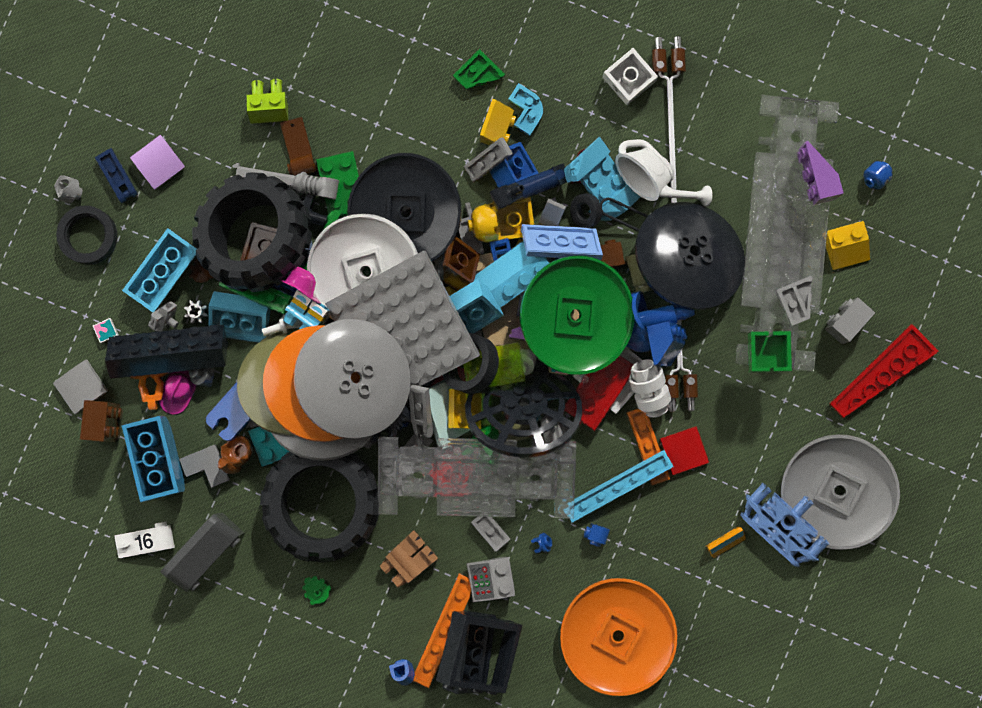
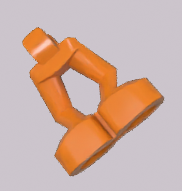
M168 373L131 377L139 380L138 388L142 401L147 402L149 410L158 409V400H162L165 384L159 377L165 376ZM148 377L153 378L157 384L154 395H150L147 390L146 378Z

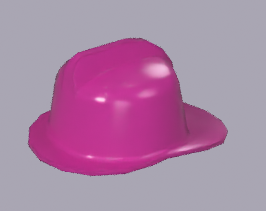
M294 267L285 281L281 280L295 287L313 301L321 304L313 296L316 281L313 274L301 267Z
M188 371L173 372L166 379L162 400H159L160 406L165 412L179 414L188 406L196 388V385L190 380Z

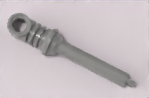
M240 163L232 165L233 168H237L236 175L239 174L243 178L246 177V173L250 172L264 173L267 177L275 176L285 182L291 189H294L300 196L309 194L334 200L337 197L339 180L310 176L306 172L294 176L241 167Z

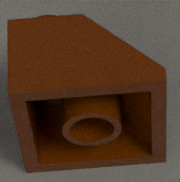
M457 237L448 246L443 262L444 283L455 291H459L475 280L480 253Z

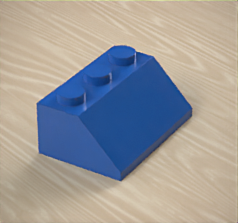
M670 321L646 326L654 365L671 367L685 345L684 339H687L685 328Z

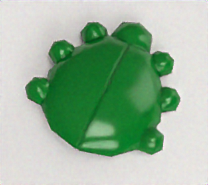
M313 576L312 579L310 577L305 578V585L302 586V589L306 590L304 597L311 600V605L326 601L331 586H326L324 579L317 580V576Z

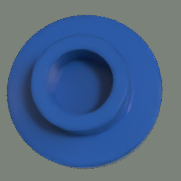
M542 533L539 537L531 540L532 543L538 542L540 545L538 549L534 550L535 553L541 551L549 552L551 550L552 540L547 534Z

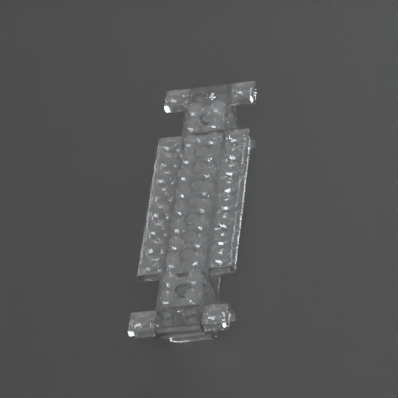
M761 95L759 115L776 118L773 123L771 137L759 136L758 144L769 145L771 153H755L741 306L756 307L757 310L755 311L753 324H741L740 332L769 331L771 333L773 332L774 324L780 325L782 331H791L792 370L814 372L816 352L796 350L797 338L805 339L806 331L798 330L799 323L790 326L776 290L812 276L810 309L811 313L819 314L830 201L813 205V202L809 200L807 195L809 187L808 183L804 182L802 176L804 168L803 164L799 163L797 152H799V148L806 141H809L816 150L823 151L824 143L816 142L818 121L836 123L839 102ZM797 134L800 137V142H794L791 139V135ZM825 159L833 168L834 160ZM737 344L735 364L748 365V345Z

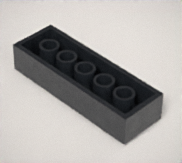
M211 325L109 337L105 357L109 377L114 379L226 366L228 346L224 325Z

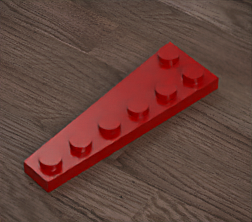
M910 324L829 405L844 418L912 369L935 355L938 350L913 324Z

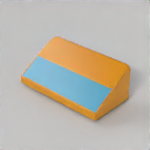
M736 527L706 545L711 556L715 558L744 541L743 529Z

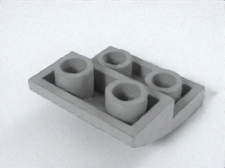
M84 360L53 383L74 414L83 410L84 400L96 401L108 392V389L88 360Z

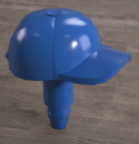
M641 291L631 293L633 298L632 310L635 319L627 347L636 352L651 351L646 326L669 321L677 324L678 320H685L694 316V310L674 307V305L648 310L643 293Z

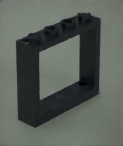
M454 611L436 681L445 684L444 688L451 690L458 687L457 689L469 692V689H472L473 692L481 694L484 691L491 695L506 693L523 625L510 620ZM469 624L505 630L491 684L455 679Z

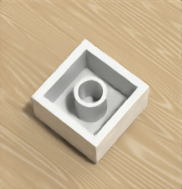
M634 48L622 56L603 74V79L626 105H629L654 84L658 78Z

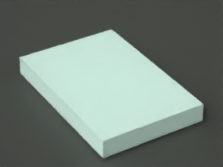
M444 380L429 387L431 424H433V432L438 446H443L470 431V429L448 428L449 389L453 388L448 386Z

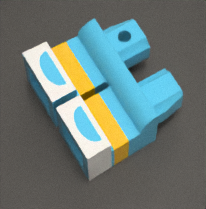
M297 290L290 305L285 309L287 313L283 321L294 326L299 319L303 322L300 329L319 326L326 319L330 310L322 303L319 304Z

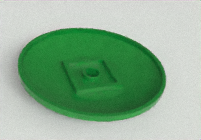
M587 256L560 258L544 266L528 284L520 308L522 333L532 353L548 367L573 375L593 373L615 361L627 346L634 327L633 298L623 278L605 262ZM574 309L579 312V318L576 321L572 320L570 316Z

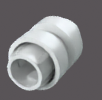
M649 359L635 363L631 369L629 382L632 391L635 393L638 409L644 411L648 417H659L665 414L669 408L671 395L668 386L665 384L666 379L662 368L654 365V362Z

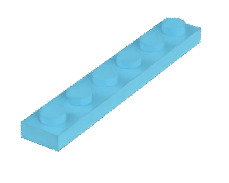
M665 450L564 504L563 507L571 522H574L674 466Z

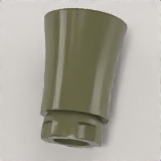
M636 255L626 256L625 260L629 267L635 291H651L652 289L646 283L638 268Z

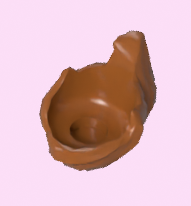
M236 436L232 441H227L222 445L218 468L227 474L240 472L242 465L249 461L253 453L250 440L244 436Z

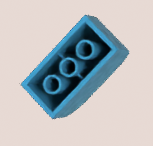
M157 416L122 425L140 502L184 492V477L168 419L165 416Z

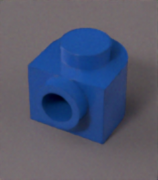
M591 523L590 527H586L583 537L589 539L590 544L601 547V544H606L610 529Z
M401 659L389 666L392 678L399 684L409 685L413 681L415 676L412 663L408 660Z

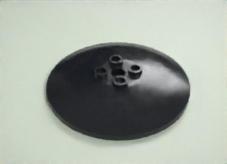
M396 153L376 160L360 174L349 196L347 214L348 216L354 214L377 215L393 222L409 236L417 252L420 253L425 250L431 262L442 256L448 246L454 241L461 223L462 205L455 182L442 166L422 155ZM406 206L411 209L409 217L402 215V209Z
M690 202L670 203L653 211L638 231L635 244L638 268L649 287L665 301L688 310H707L726 302L741 285L745 272V255L741 241L732 226L715 211ZM690 248L695 249L698 252V256L691 254Z

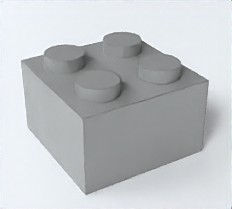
M858 297L853 300L850 298L839 307V313L832 315L826 322L828 326L825 330L841 344L850 342L875 312Z

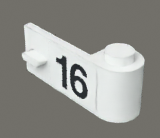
M166 522L156 523L155 528L115 535L118 558L175 548L171 525H167Z

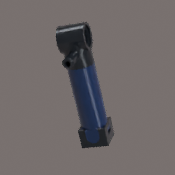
M564 163L490 191L489 193L496 210L567 183Z

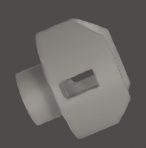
M63 175L57 179L54 185L59 201L70 204L75 199L79 200L82 196L83 190L79 187L77 179Z

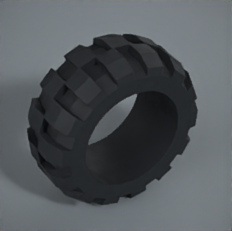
M250 172L246 173L245 178L238 174L225 179L224 186L221 188L214 186L205 195L208 198L204 206H198L194 216V220L198 222V226L192 228L193 245L198 248L196 249V257L201 266L212 277L237 291L243 292L247 289L251 292L266 291L270 289V283H274L277 286L282 284L281 280L285 281L289 276L288 273L294 267H300L306 258L302 255L304 248H310L312 232L308 229V226H311L308 208L303 205L302 198L293 189L275 176L267 177L264 173ZM259 205L274 206L278 214V228L272 243L265 251L254 258L242 261L231 260L227 250V238L234 221L243 212Z
M291 452L287 453L271 468L265 478L264 489L261 490L260 505H262V520L266 531L270 532L274 542L283 551L289 552L294 555V558L324 563L348 556L364 544L376 527L380 514L381 498L379 487L374 478L375 475L369 466L355 453L334 460H311ZM327 466L339 471L348 479L355 493L356 508L352 521L342 533L332 538L319 539L304 534L294 525L288 513L287 495L291 484L297 476L312 467Z

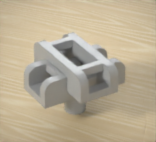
M169 301L151 314V321H149L148 326L159 332L167 331L170 326L175 329L179 322L173 319L177 305Z

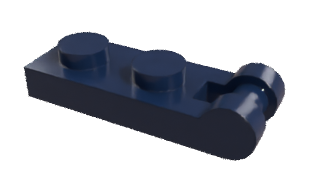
M112 148L95 157L122 204L129 197L138 195L136 188ZM126 185L128 190L122 193L120 188Z

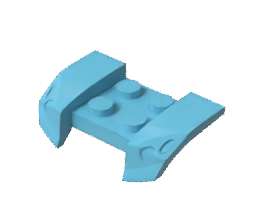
M600 137L564 168L567 183L580 180L589 194L597 197L600 202L604 198L609 197L631 207L641 197L625 183L617 170L616 164L609 156L610 150ZM609 200L602 204L603 212L615 218L628 210ZM602 215L601 220L603 221L612 220L604 215Z

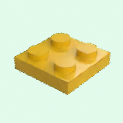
M449 389L448 428L469 429L465 417V404L468 393ZM482 393L473 395L471 402L472 416L481 412ZM481 420L476 422L479 429H481Z

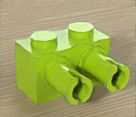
M275 79L271 80V93L263 94L264 83L257 80L258 87L256 86V80L252 81V95H247V113L250 124L288 121V103L285 92H282V80L276 79L277 85L275 84Z

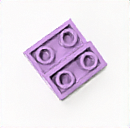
M161 135L130 157L154 190L185 167Z

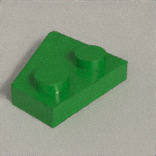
M480 49L453 75V78L465 90L505 77V73Z

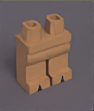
M415 530L397 545L380 565V568L386 574L393 568L399 572L392 579L397 587L404 585L406 582L409 583L438 559L428 545L414 557L411 556L425 544Z

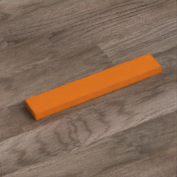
M459 573L414 673L413 681L427 688L430 687L442 659L451 624L452 612L464 611L471 596L469 577Z

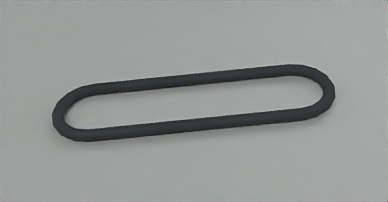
M604 198L600 202L602 206L605 201L609 200L646 218L649 216L613 198ZM602 210V215L618 223H621L633 230L639 231L638 228L629 225L615 217H612L604 213Z

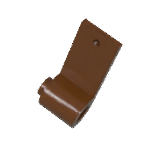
M299 117L281 122V129L290 157V163L287 164L289 174L296 176L302 172H306L307 175L317 172L303 118Z

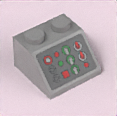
M509 557L467 563L473 602L515 596Z

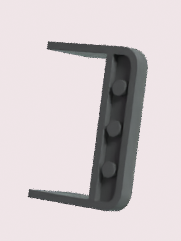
M215 513L175 554L160 573L184 591L193 592L201 584L199 582L200 577L229 547L234 548L240 542L238 537L242 536L244 532L224 513Z

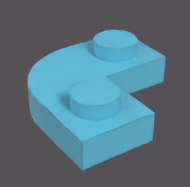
M518 83L508 101L523 110L514 127L531 136L542 118L543 105L535 93Z

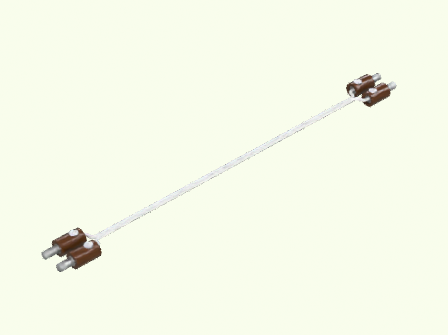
M678 36V40L677 37H674L675 49H671L672 73L677 75L672 76L669 80L667 76L662 75L667 73L666 49H662V38L659 37L658 40V37H656V49L652 50V66L655 74H659L661 78L667 80L670 165L673 169L671 188L676 190L672 80L679 77L681 73L686 72L685 49L681 48V37ZM671 198V203L677 202V198ZM681 350L677 356V369L672 370L670 375H664L666 379L665 384L668 386L671 395L669 403L670 412L675 411V398H679L678 375L672 374L679 371L680 368L682 371L688 372V375H683L684 398H688V411L695 410L694 398H698L697 374H691L690 370L683 368Z

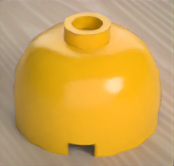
M493 203L478 206L472 212L471 220H467L468 231H472L478 241L485 243L497 241L498 233H495V230L498 227Z

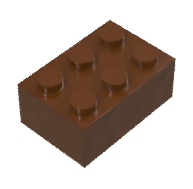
M84 400L80 439L117 442L121 433V429L118 427L119 419H122L123 409L120 408L121 404Z

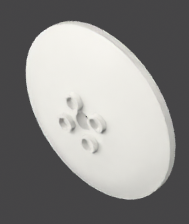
M354 214L338 219L319 234L309 253L307 271L313 274L316 281L313 296L325 305L328 301L413 257L418 252L409 236L399 226L383 217L371 214ZM363 266H368L371 269L370 276L363 275Z

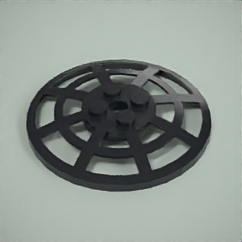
M509 366L499 368L496 376L503 373L507 376L479 392L485 394L482 412L472 416L471 402L474 394H468L465 404L467 425L480 443L503 455L523 458L542 456L554 452L573 438L581 424L582 402L575 387L562 375L550 373L548 368H534L533 371L540 372L539 375L515 374L510 370ZM550 375L558 379L572 392H561L553 382L546 378ZM517 378H531L535 380L529 385L520 384ZM508 380L512 384V387L506 391L496 389V387ZM542 383H545L548 386H550L554 390V392L544 393L541 389H539V386ZM490 396L501 397L500 405L489 408ZM564 399L576 400L577 411L573 422L563 416L565 410ZM547 400H559L558 412L547 408ZM525 402L529 405L521 406L519 404ZM502 412L503 416L507 419L506 424L502 425L493 415ZM545 415L552 418L548 424L540 428L538 427L537 422ZM487 418L493 427L501 431L497 441L485 435L478 428L476 422ZM558 423L569 428L558 439L544 444L541 434L551 430ZM514 424L529 425L531 430H516L512 428ZM508 435L517 437L533 436L536 447L520 448L504 445Z

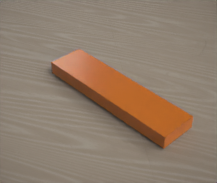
M639 409L627 412L643 461L661 452L650 419L646 413ZM668 471L650 480L651 485L669 480Z

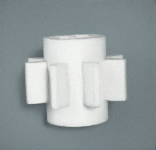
M190 300V306L184 307L188 313L184 317H192L191 323L193 324L195 320L202 323V318L204 316L208 317L205 313V309L208 307L206 305L201 307L200 300L197 301V304ZM194 308L200 309L198 316L192 314L195 312Z

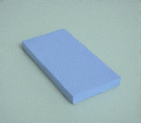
M522 224L521 233L526 256L551 258L587 256L602 260L603 253L596 228Z

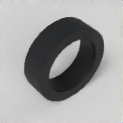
M78 206L69 210L61 218L57 227L56 237L61 251L68 258L81 264L92 265L104 261L112 254L117 244L118 233L114 221L105 212L93 206ZM85 217L98 219L105 230V238L102 245L92 253H79L70 242L72 226L75 222Z
M469 333L475 346L482 353V365L478 374L469 381H462L458 375L457 368L442 376L451 388L468 394H476L485 390L494 380L498 371L499 356L496 347L490 340Z

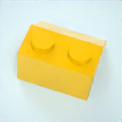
M492 99L480 133V142L492 145L499 138L503 137L506 143H508L510 134H507L509 126L513 128L516 116H513L514 110Z
M864 221L828 230L822 234L833 270L870 260L869 237Z

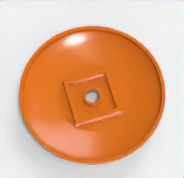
M325 325L302 328L285 337L270 354L263 374L264 398L276 421L290 433L305 440L315 442H331L343 439L320 429L307 417L299 404L294 387V369L298 354L308 338ZM356 372L351 374V381L353 383L360 381V376Z
M611 578L588 586L570 603L561 625V648L568 667L578 680L587 687L606 695H632L651 687L667 672L676 652L677 627L669 606L652 588L632 579ZM617 630L624 633V637L620 641L613 639V633Z

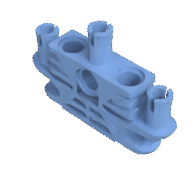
M764 483L751 496L746 494L745 512H741V517L781 555L796 567H800L802 562L819 560L817 556L829 545V542L820 535L809 548L806 547L808 542H811L813 537L815 538L818 535V531L802 517L814 505L811 500L808 501L807 496H804L792 508L775 492L772 494V497L767 499V503L764 502L761 506L759 503L772 492L769 487L766 488ZM754 509L756 511V514L754 516H751V510ZM792 516L795 522L787 523L785 517ZM798 552L803 554L802 557L796 558L795 555Z

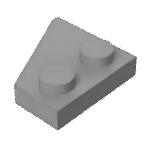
M812 276L776 290L790 326L810 319Z

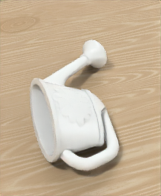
M640 139L627 140L619 145V154L615 158L617 170L625 183L642 198L649 201H656L659 197L688 198L700 200L703 206L710 205L712 201V189L710 186H705L701 191L697 192L674 190L668 186V183L673 180V169L668 160L662 157L647 141ZM627 148H643L642 150L626 153Z

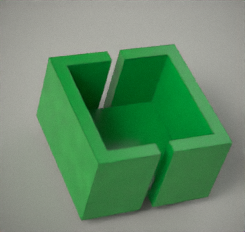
M791 331L748 333L749 373L792 371Z

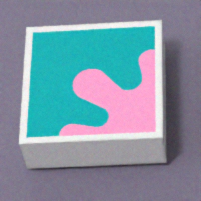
M111 318L93 325L101 344L108 341L109 337L119 335Z

